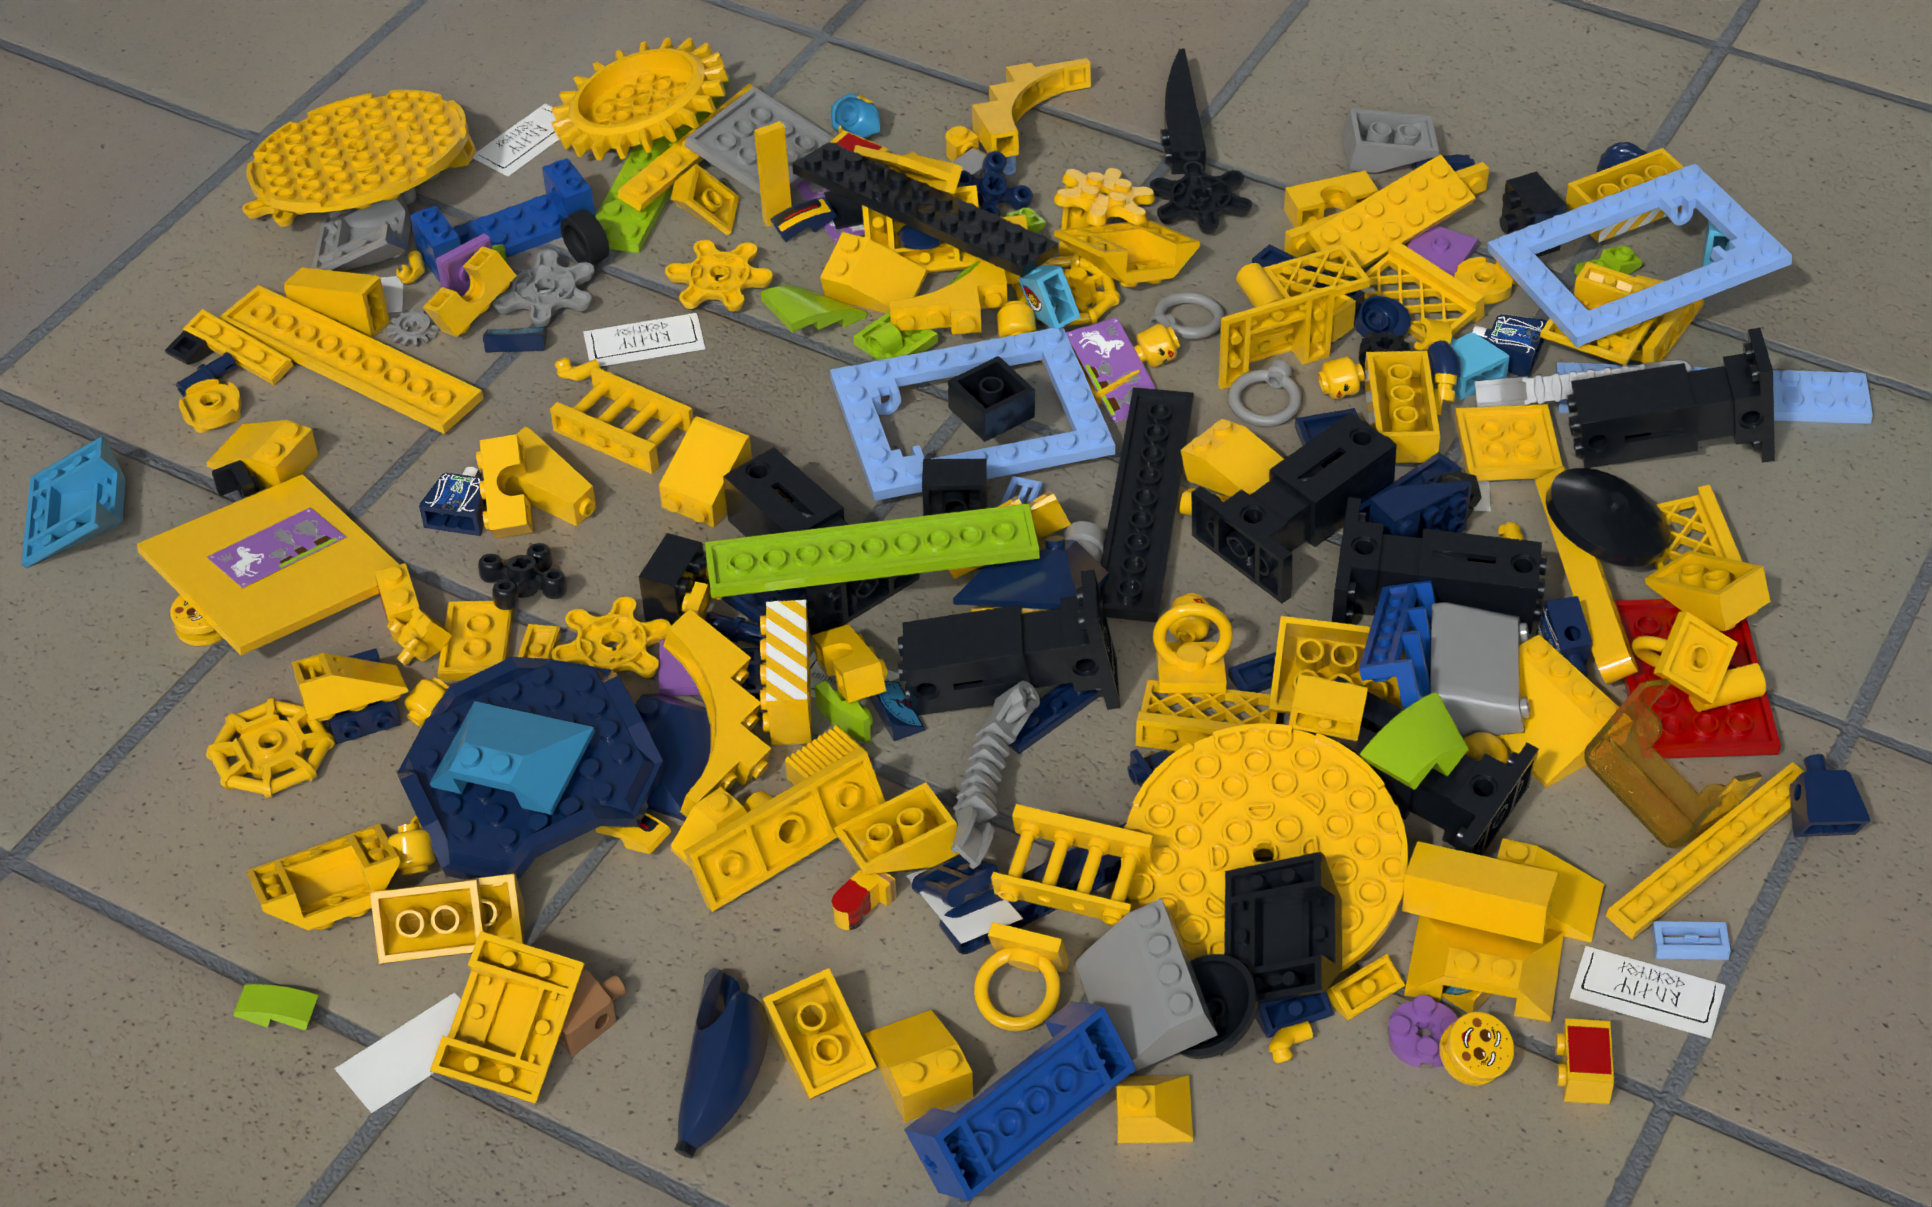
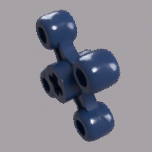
M998 151L989 152L982 162V170L985 173L984 178H973L968 171L962 170L957 187L976 185L980 209L994 213L999 217L1000 212L997 209V204L1008 203L1013 210H1020L1021 208H1028L1033 200V193L1027 186L1019 185L1015 188L1007 186L1005 178L1001 175L1006 166V158Z

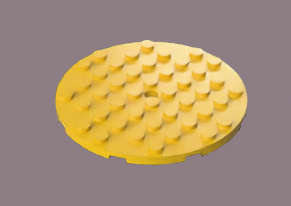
M390 90L386 96L373 97L372 93H366L326 104L307 112L308 118L298 123L290 121L278 128L253 152L255 158L247 164L246 175L250 188L257 199L276 209L295 212L298 215L333 212L351 208L365 209L375 202L394 200L399 197L400 193L416 187L440 171L446 170L464 148L469 135V126L461 106L454 100H443L441 94L422 90Z
M1273 723L1245 724L1212 732V736L1201 739L1192 745L1188 743L1171 754L1152 772L1142 785L1133 801V807L1124 826V829L1153 835L1155 846L1152 864L1141 862L1136 865L1127 894L1129 904H1132V911L1162 899L1176 922L1190 961L1203 955H1224L1225 871L1322 852L1325 855L1342 900V970L1340 973L1360 960L1375 946L1392 922L1402 900L1404 877L1408 866V847L1405 827L1398 806L1394 804L1382 779L1363 759L1341 743L1319 733L1313 735L1308 732L1295 730L1290 725ZM1265 848L1271 850L1274 856L1272 861L1256 862L1254 854L1257 850Z

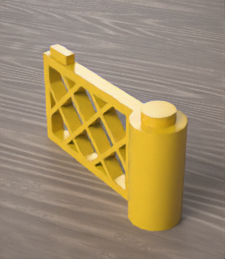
M1336 244L1320 248L1319 252L1264 268L1260 264L1250 263L1243 266L1236 276L1237 284L1254 308L1290 298L1291 296L1288 294L1290 290L1307 293L1320 289L1315 287L1317 282L1333 285L1335 297L1368 288L1371 281L1344 244L1340 246ZM1341 256L1344 263L1342 265L1330 262L1329 259ZM1310 265L1318 267L1316 272L1304 270L1302 267ZM1326 269L1338 274L1336 277L1324 275L1322 272ZM1284 273L1291 275V277L1289 280L1278 278L1275 275ZM1345 274L1356 277L1357 280L1348 281L1342 279ZM1299 277L1311 280L1309 285L1297 283L1295 280Z

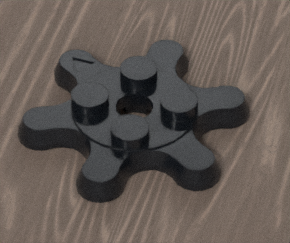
M1188 161L1183 165V172L1185 174L1183 178L1179 180L1155 178L1150 182V188L1155 196L1169 200L1167 204L1160 206L1157 210V216L1164 224H1172L1179 219L1187 218L1195 220L1202 233L1212 234L1219 226V216L1231 214L1244 217L1252 209L1251 200L1232 193L1234 190L1239 189L1244 181V175L1239 171L1231 170L1220 176H1212L1205 173L1202 163Z

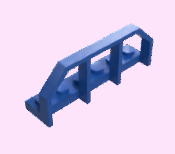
M1432 580L1382 587L1359 666L1362 681L1372 679L1374 682H1383L1396 676L1404 710L1431 694L1432 604L1436 603ZM1416 599H1418L1419 607H1415ZM1403 648H1404V652H1405L1406 659L1401 660V656H1402V652H1403Z

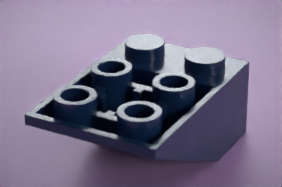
M1470 481L1396 486L1371 499L1369 522L1384 524L1383 534L1422 538L1423 529L1461 533L1467 526L1472 483Z

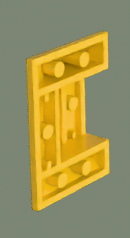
M976 185L957 187L955 194H951L953 197L967 203H972L979 208ZM862 205L865 238H869L926 268L928 273L962 270L977 261H982V259L945 242L936 248L923 250L901 247L898 234L905 224Z
M1147 220L1143 225L1123 222L1105 224L1103 226L1054 230V236L1106 275L1120 281V285L1126 287H1135L1139 282L1159 284L1163 279L1174 278L1200 247V241L1151 220Z
M1587 262L1576 278L1574 296L1589 311L1657 284ZM1656 317L1576 347L1551 319L1548 320L1540 332V337L1576 351L1627 365Z
M1330 285L1221 317L1219 388L1222 390L1231 387L1238 377L1249 372V363L1285 352L1293 351L1302 365L1330 357L1335 297L1334 286Z
M376 824L248 869L246 873L263 912L307 931L312 929L322 930L332 926L339 919L345 917L355 918L366 914L372 908L370 892L386 890L400 864V860L393 846L388 844V837L381 825Z
M1419 915L1404 996L1416 998L1420 995H1427L1432 997L1434 1001L1441 1002L1443 986L1447 985L1516 998L1514 1016L1551 1023L1564 932L1546 929L1544 942L1540 944Z
M480 931L468 963V967L471 970L448 1037L442 1035L430 1072L537 1104L585 963Z

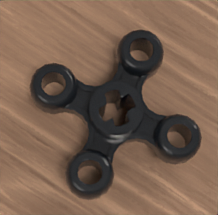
M544 543L532 544L528 547L526 555L514 556L507 563L503 562L499 555L492 553L483 555L478 561L480 578L486 583H496L492 589L493 603L500 610L513 609L517 606L519 598L533 596L538 589L548 599L562 598L567 592L565 574L560 570H549L552 565V553L550 547Z

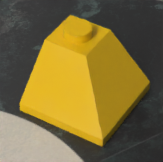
M696 163L674 182L670 200L693 217L729 235L732 233L739 196Z
M719 787L693 806L670 846L671 851L689 866L683 850L747 813L745 808L722 787Z
M1189 1075L1127 1076L1115 1085L1117 1144L1193 1142Z

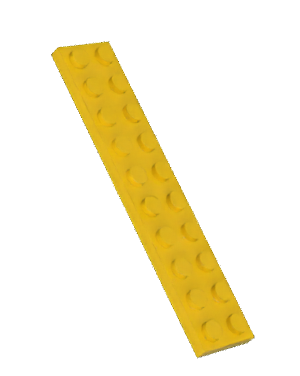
M257 285L218 317L285 355L293 362L443 434L449 431L484 399L481 389L260 285Z

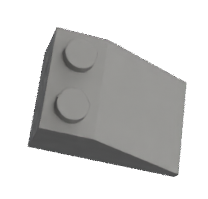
M1356 108L1349 109L1342 132L1348 170L1357 172L1366 170V172L1377 173L1438 156L1439 148L1432 116Z

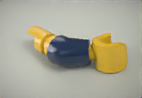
M1421 317V325L1426 326L1427 333L1424 342L1417 341L1414 348L1420 351H1428V357L1432 365V375H1435L1434 384H1437V389H1433L1437 416H1442L1443 403L1455 402L1456 391L1452 390V388L1456 386L1457 378L1461 377V359L1450 346L1452 339L1450 325L1446 322Z

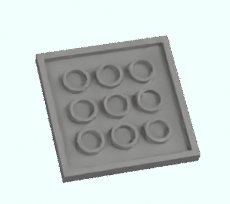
M753 87L686 138L685 147L760 195L754 130L781 121L785 126L790 191L804 180V178L793 174V163L830 142L834 137L761 90Z

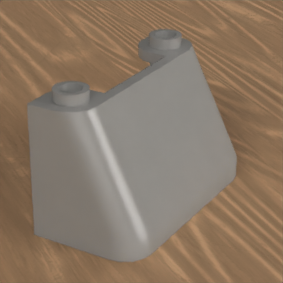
M1449 602L1433 603L1430 689L1431 693L1436 692L1443 699L1444 705L1453 718L1463 739L1475 732H1489L1493 735L1524 732V718H1530V707L1528 698H1522L1520 692L1519 645L1529 640L1527 623H1521L1518 616Z

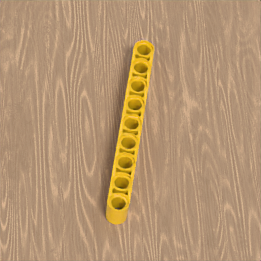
M1562 466L1535 478V483L1573 596H1578L1592 639L1591 650L1604 682L1608 685L1637 673L1639 670L1600 559L1583 551L1566 538L1556 527L1547 511L1546 493L1555 477L1567 470L1565 466Z

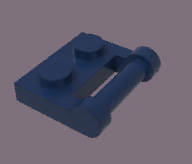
M959 854L915 876L912 881V889L916 894L921 895L920 892H924L942 899L943 903L947 906L956 908L963 904L965 896L987 890L990 887L989 884L992 883L991 876L993 872L999 873L996 865L981 861L979 866L972 869L969 866L970 863ZM942 881L943 883H946V884H949V885H948V886H945V885H943V884H940L939 882Z

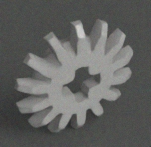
M409 309L410 312L405 314L400 312L398 319L394 317L391 319V322L395 325H387V329L391 331L387 332L388 336L393 338L394 343L402 342V346H407L410 341H413V345L417 346L419 339L423 343H427L428 338L436 337V331L440 330L430 316L425 314L424 309H421L420 312ZM419 325V330L409 332L408 327Z

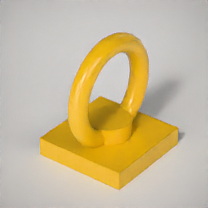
M1191 602L1169 609L1158 619L1153 630V644L1156 649L1159 693H1226L1227 681L1224 655L1231 646L1233 629L1229 619L1222 611L1205 603ZM1187 616H1202L1210 619L1217 625L1220 636L1218 642H1167L1166 633L1168 628L1178 619Z
M1679 612L1668 639L1640 636L1633 640L1632 650L1638 658L1655 668L1654 674L1700 702L1713 704L1738 642L1689 612ZM1652 650L1662 652L1661 656L1656 654Z
M992 922L988 937L995 953L982 964L977 973L974 983L976 1005L983 1017L1000 1029L1018 1032L1035 1028L1050 1017L1058 1004L1061 984L1057 971L1066 973L1070 960L1064 943L1060 938ZM1006 963L1028 972L1041 971L1045 978L1046 994L1044 1000L1035 1011L1021 1017L1004 1015L993 1006L989 998L988 987L990 979L994 972Z

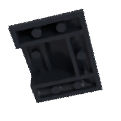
M1322 852L1225 871L1224 955L1239 960L1252 973L1258 987V1004L1323 993L1342 970V900L1325 855Z

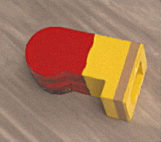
M861 870L856 872L832 897L835 925L843 930L856 929L863 923L864 915L868 914L879 902L888 907L896 899L895 878L886 872L865 875Z

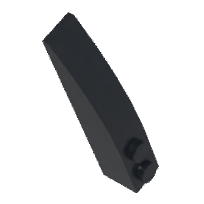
M1185 48L1179 49L1171 67L1165 95L1164 129L1160 130L1161 146H1166L1164 147L1165 164H1170L1172 175L1184 174L1183 165L1188 161L1202 163L1204 171L1206 164V148Z

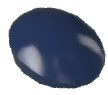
M904 225L898 234L900 246L908 249H931L943 243V241L907 225Z
M1385 296L1369 297L1355 310L1354 327L1364 338L1368 337L1369 332L1378 334L1380 329L1384 333H1389L1393 330L1395 336L1405 335L1411 325V317L1408 310L1400 302Z

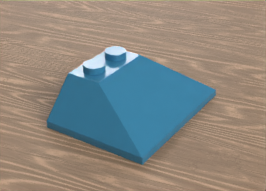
M103 436L30 477L21 565L25 568L95 538L110 529H115L123 522L126 478L107 440Z
M474 701L435 772L430 785L433 788L462 794L468 782L514 792L522 808L553 815L595 733V728Z

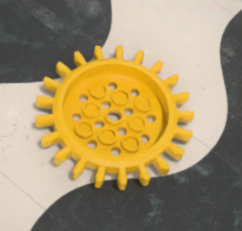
M667 37L662 42L660 48L649 49L646 41L640 42L639 52L626 56L619 49L615 51L616 61L606 66L598 61L592 63L596 73L590 78L576 75L573 80L578 91L560 92L559 96L563 105L552 107V113L556 120L551 122L563 148L566 150L573 146L577 157L580 158L592 149L596 160L601 161L610 149L616 148L620 159H626L629 148L639 145L642 146L646 153L652 152V141L664 136L672 143L677 141L675 130L682 125H687L694 129L699 127L695 117L697 112L714 113L716 108L712 98L724 97L726 95L722 83L729 81V77L720 53L716 52L713 54L708 43H704L696 49L692 38H687L675 49L671 38Z

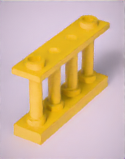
M593 366L590 369L593 389L574 407H568L556 402L550 408L553 431L653 474L659 468L657 447L675 428L688 431L694 419L692 408L684 403H679L618 377L611 372ZM602 396L615 401L598 418L585 414ZM627 406L639 411L623 429L610 425ZM651 417L664 422L648 439H642L634 435Z
M1016 804L1012 818L1015 833L1021 836L1008 875L993 872L991 876L994 894L1010 902L1021 900L1101 919L1104 923L1114 926L1124 916L1132 912V904L1125 903L1136 865L1141 862L1152 864L1155 854L1153 835ZM1038 838L1055 843L1042 883L1022 879L1033 842ZM1072 846L1089 851L1076 891L1056 887L1067 850ZM1106 854L1122 857L1123 859L1111 899L1090 895L1102 856Z

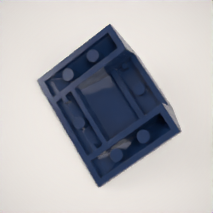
M1058 535L1049 536L1045 539H1037L1040 559L986 565L953 598V604L993 607L1021 604L1022 608L1059 609L1061 608L1060 598L1077 596L1076 586L1082 585L1081 571L1094 569L1099 589L1109 579V572L1076 540H1065V537Z
M662 693L642 694L635 706L666 767L657 789L652 788L646 801L648 804L647 809L685 821L687 817L680 812L685 796L702 776L710 754V724L707 710L704 707Z

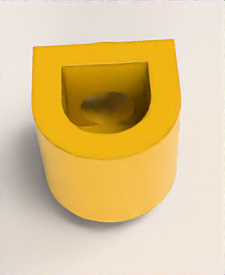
M955 126L949 129L945 134L947 158L953 162L971 149H979V137L964 126Z

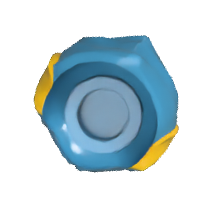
M849 93L833 102L830 113L832 128L836 132L841 133L844 130L864 139L880 133L879 112L870 99L863 95Z

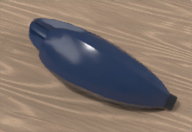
M712 968L704 975V984L680 1103L678 1142L674 1150L681 1156L693 1159L696 1149L713 1139L732 1119L747 1098L760 1071L768 1042L769 1023L762 1003L752 995L740 991V985L735 978L717 968Z

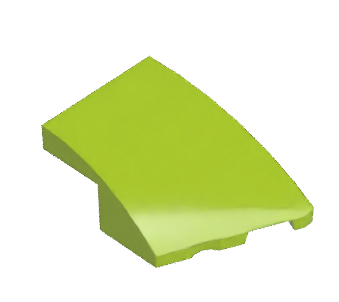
M1434 692L1413 703L1393 718L1367 744L1359 755L1365 762L1415 790L1432 768L1448 776L1469 748L1444 705L1443 699Z

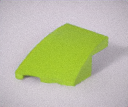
M785 285L761 291V301L792 333L810 324H813L820 330L835 322H839L845 328L867 318V311L803 287Z

